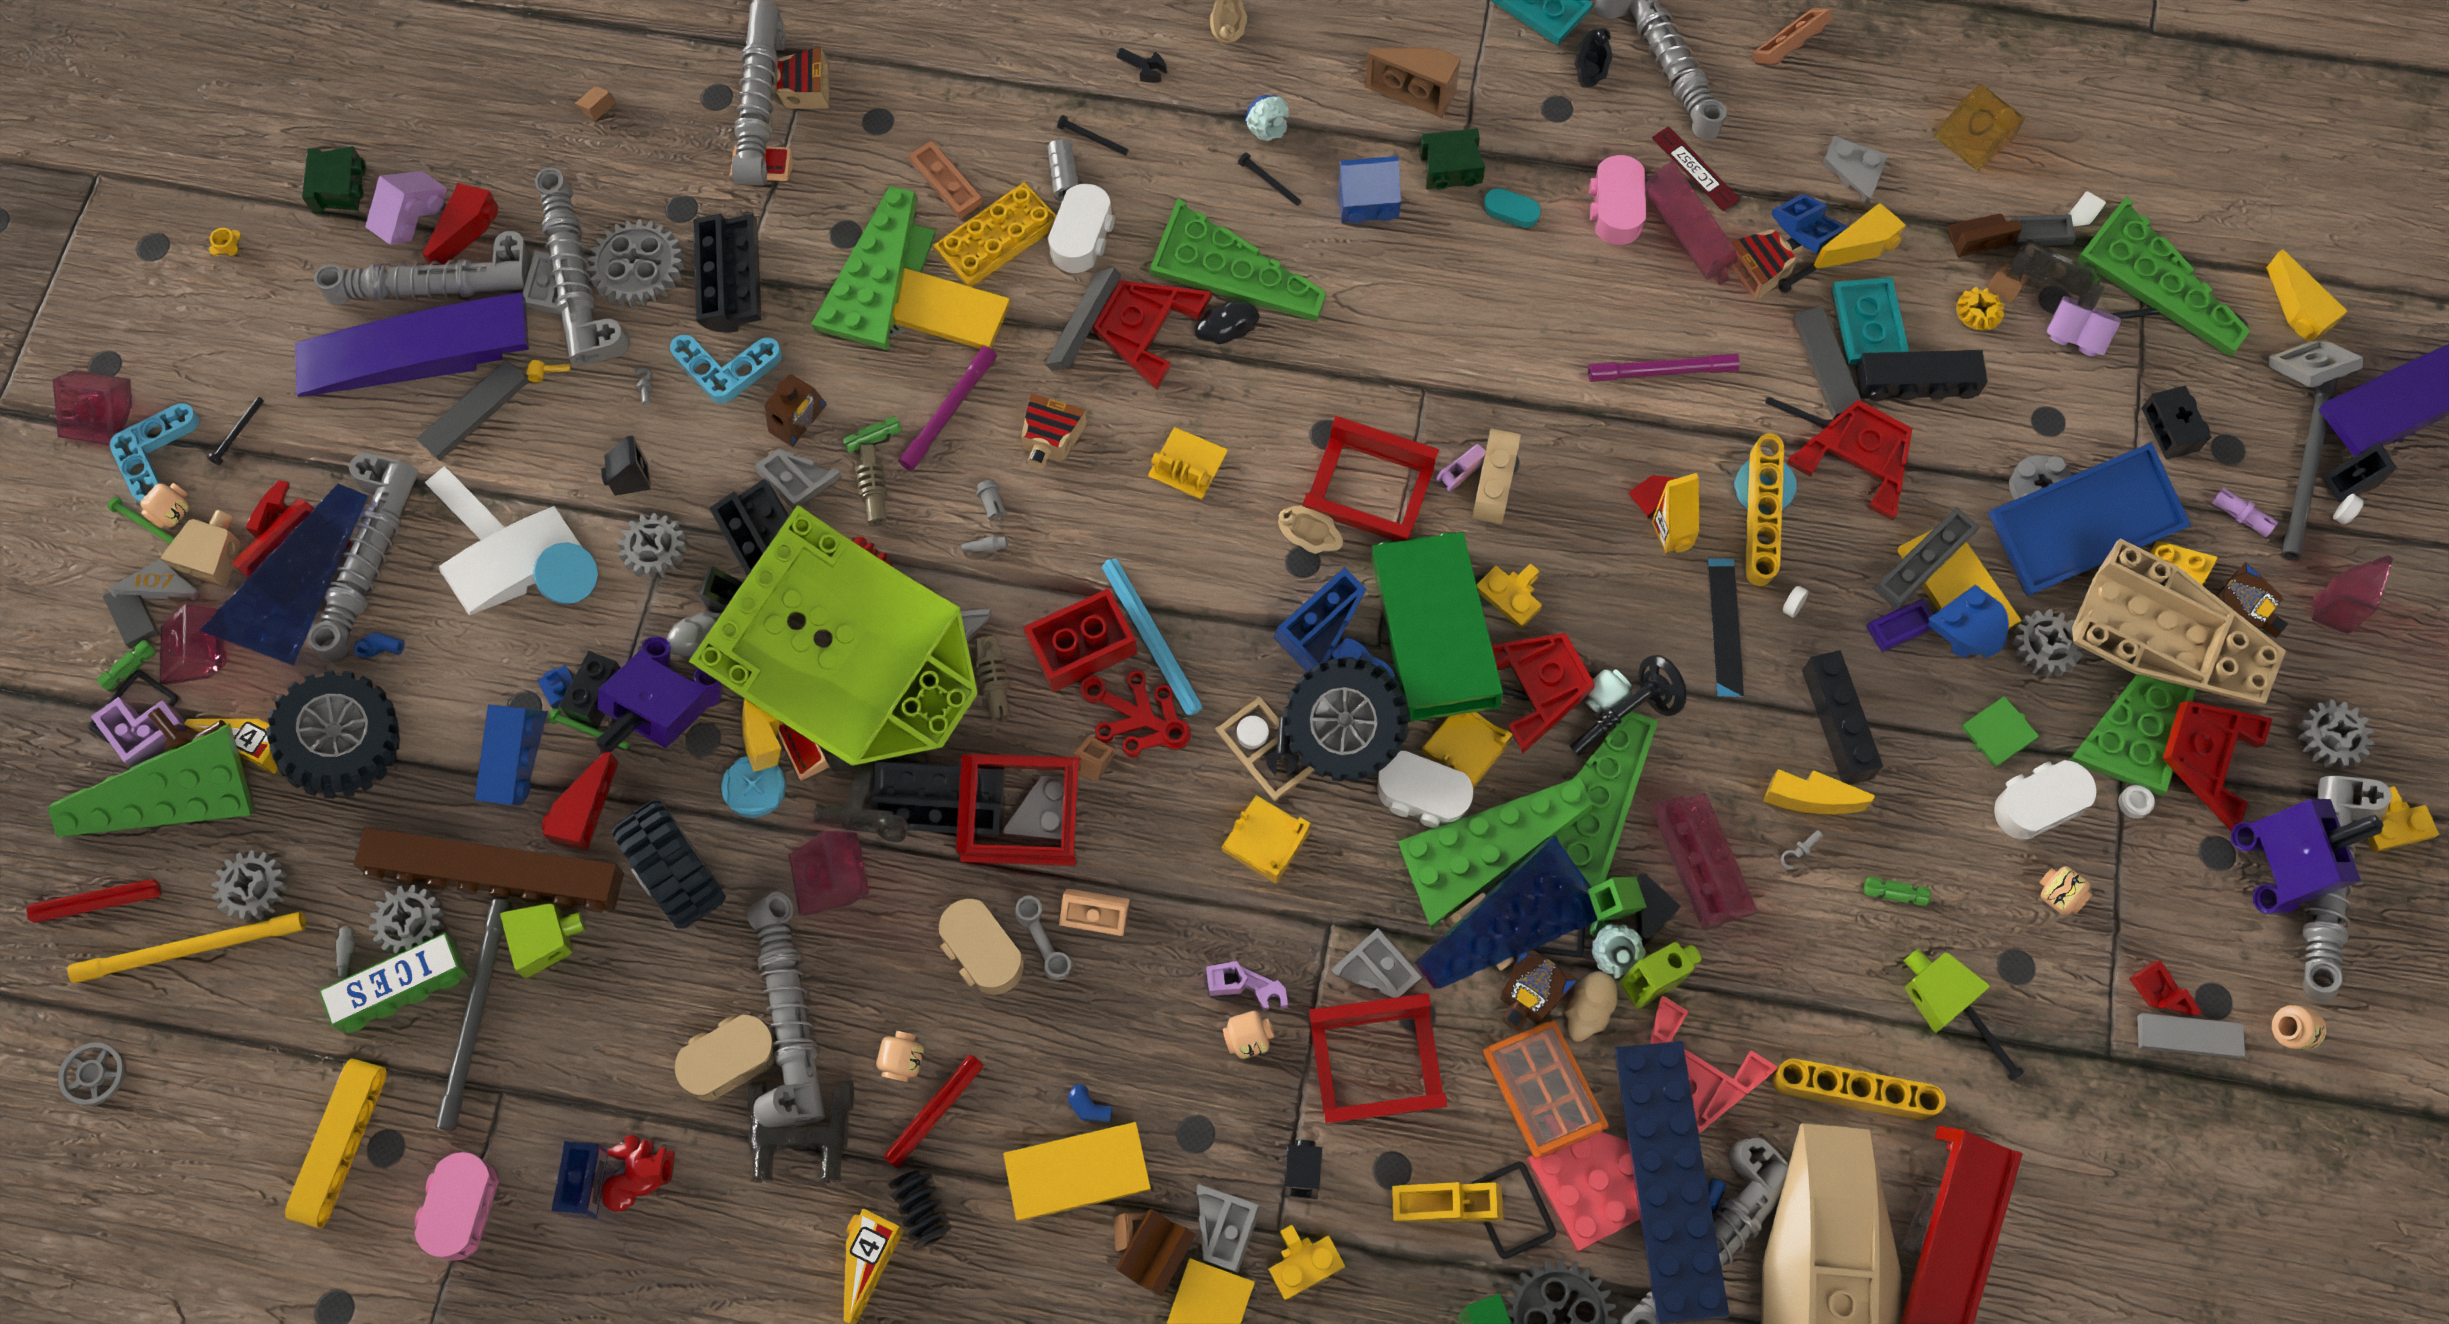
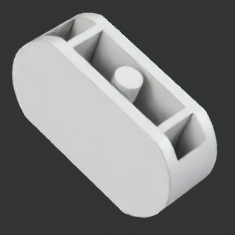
M1079 184L1066 191L1048 236L1051 259L1063 271L1070 273L1087 271L1094 266L1097 257L1102 256L1106 246V239L1104 238L1106 233L1111 232L1114 227L1115 215H1112L1110 198L1102 188L1092 184Z
M1400 751L1386 767L1379 771L1377 783L1378 796L1384 806L1389 807L1390 811L1398 816L1407 817L1410 815L1420 819V822L1425 826L1437 828L1438 826L1465 818L1469 812L1473 799V786L1469 777L1461 771L1407 751Z
M2063 760L2055 765H2052L2049 761L2033 770L2034 774L2027 778L2021 774L2005 783L2007 788L1998 796L1995 802L1994 813L1998 825L2009 836L2026 841L2081 815L2094 803L2096 798L2095 781L2083 766L2067 760Z

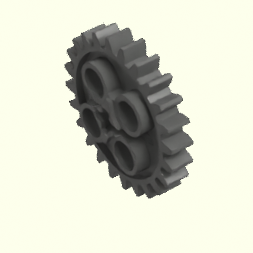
M1563 1259L1558 1261L1555 1269H1553L1549 1260H1545L1543 1265L1544 1271L1542 1272L1535 1264L1530 1267L1532 1277L1522 1272L1519 1278L1523 1286L1514 1283L1510 1286L1516 1297H1506L1504 1300L1513 1307L1512 1310L1507 1311L1509 1318L1512 1319L1511 1324H1527V1318L1530 1314L1540 1315L1544 1320V1324H1553L1556 1317L1552 1312H1559L1564 1307L1570 1293L1576 1291L1577 1297L1564 1315L1565 1321L1568 1322L1567 1324L1618 1323L1617 1319L1608 1316V1312L1615 1309L1616 1304H1606L1604 1300L1610 1295L1611 1291L1600 1292L1598 1290L1602 1279L1598 1278L1591 1282L1589 1280L1590 1268L1582 1274L1578 1273V1262H1574L1568 1270L1565 1269ZM1555 1284L1561 1288V1301L1553 1302L1547 1298L1545 1294L1546 1285ZM1578 1304H1585L1591 1309L1592 1319L1590 1322H1582L1577 1318L1575 1309Z

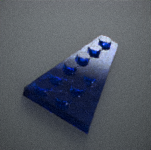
M338 483L199 631L294 666L369 495Z
M1555 837L1548 838L1414 963L1434 989H1441L1480 970L1497 965L1508 958L1525 953L1597 921L1598 919L1588 893V889L1592 887Z

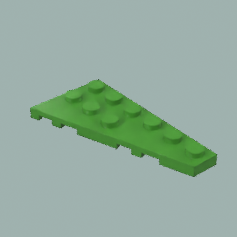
M889 186L813 319L811 325L815 331L889 351V333L895 321L893 312L895 304L899 300L905 263L903 262L904 254L908 252L909 247L908 233L909 228L913 226L918 200L914 191Z
M2126 196L2086 246L2077 261L2150 307L2157 309L2161 314L2231 357L2250 330L2227 305L2219 303L2211 294L2213 289L2206 282L2202 284L2193 274V267L2165 237L2156 234L2149 226L2151 221L2145 215L2140 216L2132 207L2133 202Z
M1177 198L1150 267L1151 276L1236 300L1246 301L1250 304L1314 322L1318 321L1326 299V291L1301 275L1292 274L1281 267V263L1274 258L1270 260L1262 255L1258 248L1225 227H1218L1207 220L1206 215L1200 211L1196 213L1188 208L1184 201Z
M2136 674L2069 761L2130 785L2145 787L2152 793L2163 796L2168 790L2173 770L2162 758L2178 706L2182 702H2193L2196 689Z
M1630 712L1621 719V724L1617 723L1616 728L1609 733L1601 746L1573 778L1581 777L1591 800L1592 810L1566 830L1558 832L1547 840L1545 846L1537 852L1533 851L1522 859L1521 864L1517 868L1587 893L1588 889L1606 881L1658 720Z
M229 723L206 736L204 734L195 738L186 745L173 748L133 766L126 772L117 776L113 775L95 786L84 788L53 802L47 809L56 837L248 816L254 811V806L231 724Z
M1581 777L1398 841L1401 854L1431 931L1439 926L1440 921L1452 912L1456 913L1463 908L1464 903L1477 893L1484 892L1521 864V860L1533 851L1537 852L1545 846L1547 840L1558 832H1563L1592 810V803Z

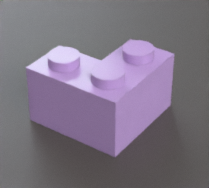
M423 171L381 175L377 182L365 227L390 245L411 242L415 234L418 217L439 214L444 204L447 188Z
M118 697L91 716L123 762L130 767L165 752L164 745L167 738L148 716L154 709L159 707L178 731L189 729L184 725L185 720L180 713L164 700L140 716L135 709Z

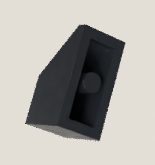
M627 436L604 455L605 467L601 468L603 483L605 486L609 485L615 496L651 490L648 462L634 436Z

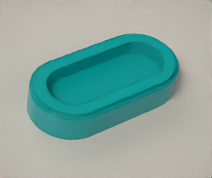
M1495 188L1490 190L1484 199V210L1493 218L1521 228H1530L1539 220L1540 206L1531 198L1502 188Z

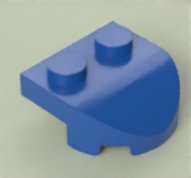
M1974 585L1929 618L1928 626L1952 644L1951 652L1964 658H1967L1968 654H1982L1983 658H1987L1998 653L2005 646L2009 623L2004 606L1980 587Z

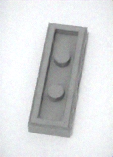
M2145 1013L2137 1016L2139 1049L2235 1059L2245 1057L2242 1023Z

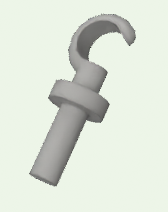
M641 367L635 371V374L638 375L645 372L647 375L639 379L636 388L641 393L642 404L647 406L650 404L649 392L652 390V385L649 380L652 378V372L648 368Z
M1817 830L1804 843L1799 841L1795 844L1797 847L1795 851H1785L1780 859L1783 867L1790 870L1794 868V866L1785 863L1784 858L1787 855H1794L1796 858H1800L1803 854L1808 856L1811 853L1809 848L1823 836L1822 833Z

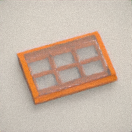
M1555 1020L1541 1024L1482 1050V1054L1534 1160L1609 1129V1125Z

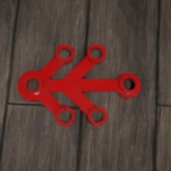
M1134 670L1127 676V684L1134 692L1137 706L1107 691L1104 681L1098 676H1089L1082 681L1080 690L1086 702L1091 704L1101 702L1129 717L1112 723H1099L1095 728L1097 740L1109 743L1115 735L1145 727L1156 731V733L1141 738L1129 736L1123 741V752L1131 758L1140 755L1144 749L1164 745L1168 749L1179 750L1190 742L1191 729L1185 721L1177 719L1172 702L1173 690L1170 686L1162 684L1156 687L1154 691L1156 703L1162 706L1164 721L1152 713L1145 688L1146 677L1142 671ZM1134 677H1139L1142 679V682L1134 685L1131 683V680ZM1093 688L1099 690V694L1096 696H1090L1088 692ZM1166 691L1170 695L1166 699H1161L1158 697V694ZM1107 728L1111 732L1108 736H1101L1099 734L1100 730ZM1177 731L1181 733V737L1179 739H1172L1170 734ZM1130 743L1138 745V748L1134 751H1129L1126 747Z

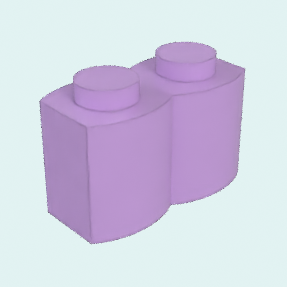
M2063 296L2046 333L2050 334V339L2058 344L2067 345L2070 342L2080 346L2078 350L2088 356L2095 357L2096 354L2104 356L2121 323V318L2073 298Z

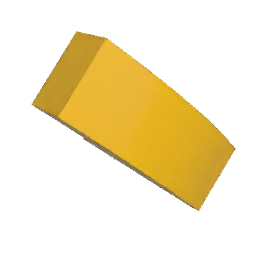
M744 698L742 733L747 757L753 772L778 765L781 753V746L776 738L780 721Z
M1778 769L1770 781L1763 802L1803 813L1824 815L1848 814L1865 811L1872 803L1875 795L1814 770L1804 780Z
M1453 1182L1392 1186L1393 1221L1458 1223L1504 1221L1502 1186L1496 1182L1475 1184Z

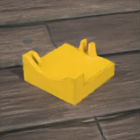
M1477 712L1452 715L1447 717L1422 747L1421 753L1434 762L1465 773L1474 788L1509 746L1513 734L1508 730L1493 725Z
M1255 795L1245 812H1241L1240 819L1235 821L1234 829L1222 845V852L1277 884L1310 833L1311 823L1302 817H1299L1297 820Z

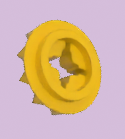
M1974 287L1970 291L1965 290L1956 305V311L1959 319L1967 327L1978 331H1987L2001 323L2005 315V303H2001L1999 294L1994 295L1990 293L1989 288L1979 290L1977 287ZM1978 302L1981 303L1982 307H1988L1985 313H1982L1981 309L1975 308Z

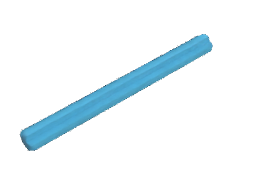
M1116 558L1105 561L1106 563L1102 565L1103 572L1166 681L1172 688L1184 712L1188 716L1197 714L1202 709V703L1120 562Z

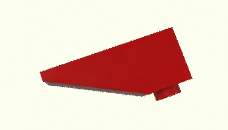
M457 183L422 253L429 265L432 261L445 265L488 230L491 221L496 218L498 213V205L490 191Z
M611 752L602 753L553 803L550 813L545 814L542 822V834L551 843L588 851L619 763Z

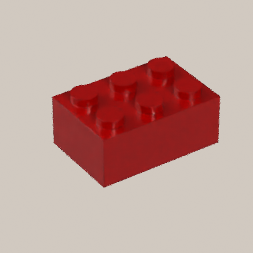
M1109 588L1023 627L1026 641L1052 693L1137 654L1136 639Z

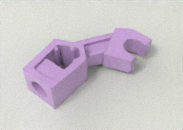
M1237 961L1206 967L1209 996L1241 994L1244 988H1247L1254 992L1263 1011L1269 1010L1268 999L1271 997H1277L1280 1000L1281 1009L1288 1008L1286 988L1278 980L1271 981L1241 967ZM1236 972L1240 983L1234 982L1233 984L1225 985L1224 974H1234Z

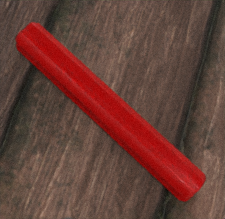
M149 879L30 904L26 908L27 919L37 923L157 898L161 895V885L156 879Z
M973 1055L967 1056L884 1154V1158L895 1168L900 1167L983 1069V1064Z

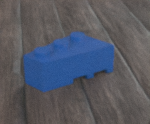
M1344 567L1279 625L1273 638L1306 672H1309L1311 668L1329 660L1357 609L1366 588Z
M488 704L475 800L509 805H524L525 799H527L530 792V779L548 711Z

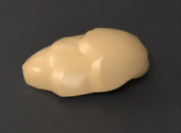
M1242 0L1215 1L1214 11L1210 15V26L1212 34L1220 43L1231 44L1244 34L1248 16L1244 10Z
M1302 505L1291 506L1280 512L1278 519L1279 528L1283 535L1295 546H1301L1313 554L1335 552L1343 546V538L1335 528L1333 519L1328 515L1302 507Z
M1603 971L1592 972L1582 978L1574 987L1573 994L1564 1010L1568 1019L1569 1037L1573 1041L1582 1042L1594 1033L1604 1031L1608 1025L1610 1015L1616 1008L1618 995L1616 983L1610 974Z

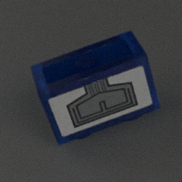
M564 1141L551 1211L562 1217L597 1220L601 1188L608 1159L607 1149L599 1144Z

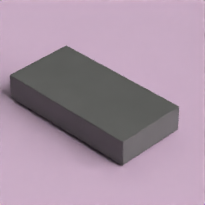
M2071 214L2014 216L2011 221L2018 220L2022 227L2014 247L2073 245L2076 240Z
M111 592L103 595L123 641L130 649L142 640L146 641L159 634L141 595H121L118 598L112 596Z

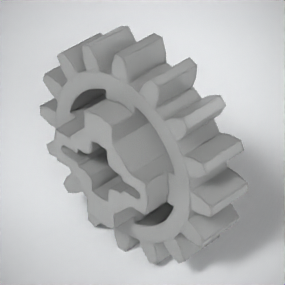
M652 513L651 519L647 520L642 514L638 524L632 520L629 522L631 526L630 531H621L625 540L618 541L617 544L621 549L618 554L622 561H625L624 565L629 571L633 570L637 577L643 575L644 572L649 579L653 578L655 572H658L661 577H665V569L669 568L675 571L676 568L673 563L675 561H684L679 552L687 551V546L683 542L686 540V536L676 521L671 523L667 515H664L659 520L657 514ZM646 542H649L651 545H654L658 548V550H656L654 547H651Z
M2048 609L2044 615L2039 610H2036L2031 617L2025 616L2021 624L2014 630L2016 636L2012 640V644L2019 646L2014 655L2023 656L2024 660L2021 665L2023 667L2028 664L2032 665L2033 674L2040 669L2043 670L2044 677L2046 678L2053 671L2059 677L2066 670L2070 672L2082 658L2083 654L2080 652L2082 647L2073 643L2072 627L2075 621L2071 620L2066 623L2064 621V613L2054 617L2052 609Z
M2329 700L2324 705L2321 702L2316 704L2302 716L2305 720L2298 725L2299 729L2305 731L2298 737V740L2306 741L2308 744L2303 751H2313L2315 755L2312 761L2316 762L2319 759H2323L2325 768H2329L2333 764H2336L2338 770H2342L2348 765L2353 767L2370 754L2367 749L2374 745V741L2367 738L2374 733V730L2364 726L2369 720L2368 717L2360 719L2357 716L2360 709L2356 707L2352 711L2348 710V705L2345 701L2336 706L2334 700ZM2323 718V721L2319 723L2320 728H2317L2319 720ZM2352 742H2355L2352 751L2349 752V749L2352 747Z
M250 850L248 858L239 852L236 854V862L233 863L226 860L224 862L227 869L225 871H216V874L221 879L220 881L213 882L211 885L219 891L212 896V899L220 903L217 907L225 914L227 913V916L234 920L240 917L243 921L250 922L252 915L262 920L264 916L263 911L268 910L274 913L275 908L272 904L275 901H284L279 892L288 890V886L281 882V880L288 877L287 873L280 869L281 863L275 859L272 860V857L265 852L259 855L254 850ZM253 867L264 868L266 871H255ZM236 900H237L238 902H243V901H244V902L246 903V905H245V906L237 905V904L234 903V901H236Z
M411 885L408 892L402 886H398L396 895H392L387 891L385 893L387 901L385 903L376 901L375 904L380 910L378 913H370L369 916L376 921L375 924L369 926V930L377 934L373 938L374 942L382 945V949L389 954L394 951L395 955L400 954L429 939L437 937L434 934L436 929H444V925L437 921V919L445 916V913L440 908H437L441 904L440 901L435 897H431L432 894L425 888L420 891L415 885ZM412 902H419L425 908L415 907ZM389 934L398 935L401 937V941L392 939Z

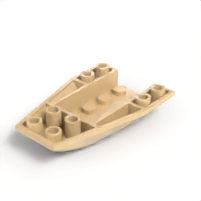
M2121 538L2116 542L2094 576L2072 627L2074 644L2132 673L2261 706L2266 704L2286 650L2181 568Z
M1801 1123L1763 1259L1761 1324H1900L1902 1274L1871 1132L1869 1129Z

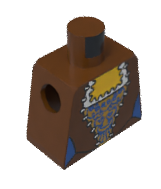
M790 374L785 380L777 384V390L764 406L768 432L793 447L827 404L815 388Z
M2246 562L2232 575L2216 595V597L2257 629L2262 628L2275 638L2288 625L2286 621L2273 613L2282 602V595Z
M1524 944L1500 997L1503 1002L1510 1006L1502 1017V1021L1517 1031L1526 1018H1529L1536 1024H1540L1572 991L1578 979Z

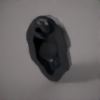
M1606 28L1591 30L1582 38L1578 45L1579 52L1574 64L1577 69L1578 82L1582 88L1593 87L1600 80L1605 79L1608 74L1609 65L1612 61V50L1608 41L1611 35Z
M1229 301L1220 307L1207 310L1204 317L1195 325V336L1202 341H1212L1219 345L1245 336L1258 322L1260 315L1256 307L1246 301Z

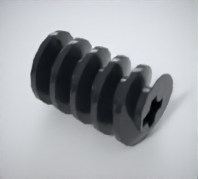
M919 1170L902 1174L888 1184L890 1189H898L893 1194L895 1202H903L899 1205L898 1212L901 1215H907L902 1223L904 1227L912 1228L907 1234L909 1240H918L913 1245V1250L940 1240L952 1229L951 1225H940L939 1223L947 1216L946 1212L935 1213L934 1209L942 1203L941 1199L930 1200L929 1196L937 1191L936 1186L925 1187V1183L932 1178L931 1173L921 1174Z

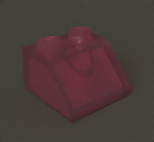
M78 370L70 371L53 379L58 437L110 445L112 437L124 430L132 410L130 379Z
M2387 555L2349 568L2338 578L2333 577L2324 591L2319 590L2315 595L2311 605L2315 608L2311 620L2348 635L2377 611L2394 558Z
M185 604L161 626L159 684L167 685L209 679L224 668L227 661V652L223 650L224 638L227 633V623L224 622V610Z
M824 831L788 855L799 916L848 906L869 894L858 835L855 832Z

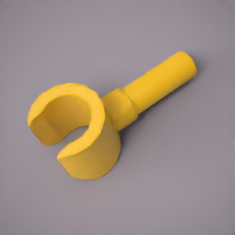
M532 360L528 364L526 374L529 381L542 382L544 373L571 371L570 364L546 365L542 361Z

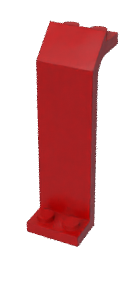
M1938 1126L1934 1139L1946 1143V1150L1950 1151V1155L1900 1324H1974L2023 1155L2021 1152L2011 1150L1971 1134V1132L1966 1130Z

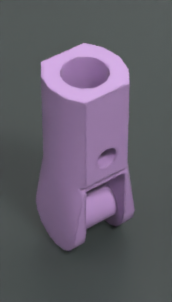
M1479 444L1474 445L1460 458L1442 469L1437 475L1436 480L1438 482L1443 481L1448 486V492L1454 491L1470 475L1483 466L1486 450ZM1455 470L1460 474L1458 477L1452 474Z

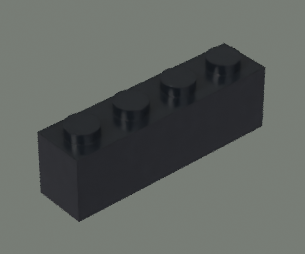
M1983 350L1862 353L1855 367L1859 396L1861 399H1870L1872 401H1882L1886 398L1912 400L1930 397L1933 400L1945 397L1970 399L1979 396L1988 382Z
M1841 650L1810 657L1802 672L1841 781L1850 785L1874 779L1883 768V764Z

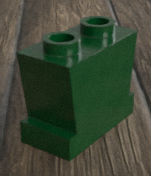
M1478 128L1421 134L1419 153L1421 160H1426V189L1435 188L1442 190L1453 186L1464 185L1470 187L1483 183L1485 165L1478 150L1480 140Z
M354 146L321 152L319 148H307L302 198L312 213H324L325 208L359 211L360 199H363L364 196L361 183L362 175L366 173L365 160L359 156Z

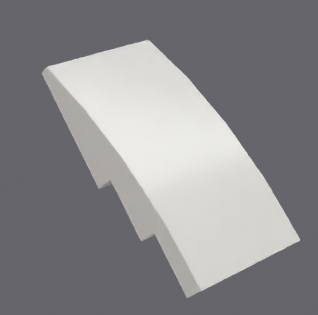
M555 506L519 520L480 540L440 565L439 570L468 615H472L526 594L527 586L535 584L533 576L536 559L545 549L557 543L569 542L580 545V543Z

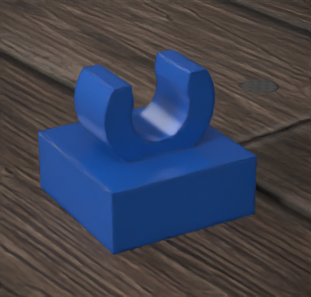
M564 665L557 670L555 668L545 673L544 677L537 680L553 709L559 707L573 680V676L567 666Z

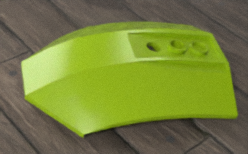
M799 505L793 510L688 661L769 715L852 766L942 748L978 694L960 606L958 607L877 558ZM793 613H800L805 617L806 624L800 630H793L787 624L788 617ZM827 630L831 633L832 643L828 647L822 648L815 644L814 635L817 631Z

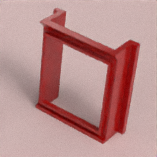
M1335 416L1329 442L1310 493H1306L1302 507L1326 514L1333 521L1397 542L1409 540L1440 449ZM1343 447L1420 471L1402 524L1324 499Z
M967 753L962 755L956 852L960 855V863L1076 867L1075 830L1078 771H1081V757ZM978 766L1005 767L1008 769L1065 770L1061 847L974 844Z
M1429 993L1309 1009L1326 1124L1448 1107L1446 1094L1442 1090L1430 1017L1431 1003ZM1413 1018L1426 1095L1336 1108L1325 1030Z

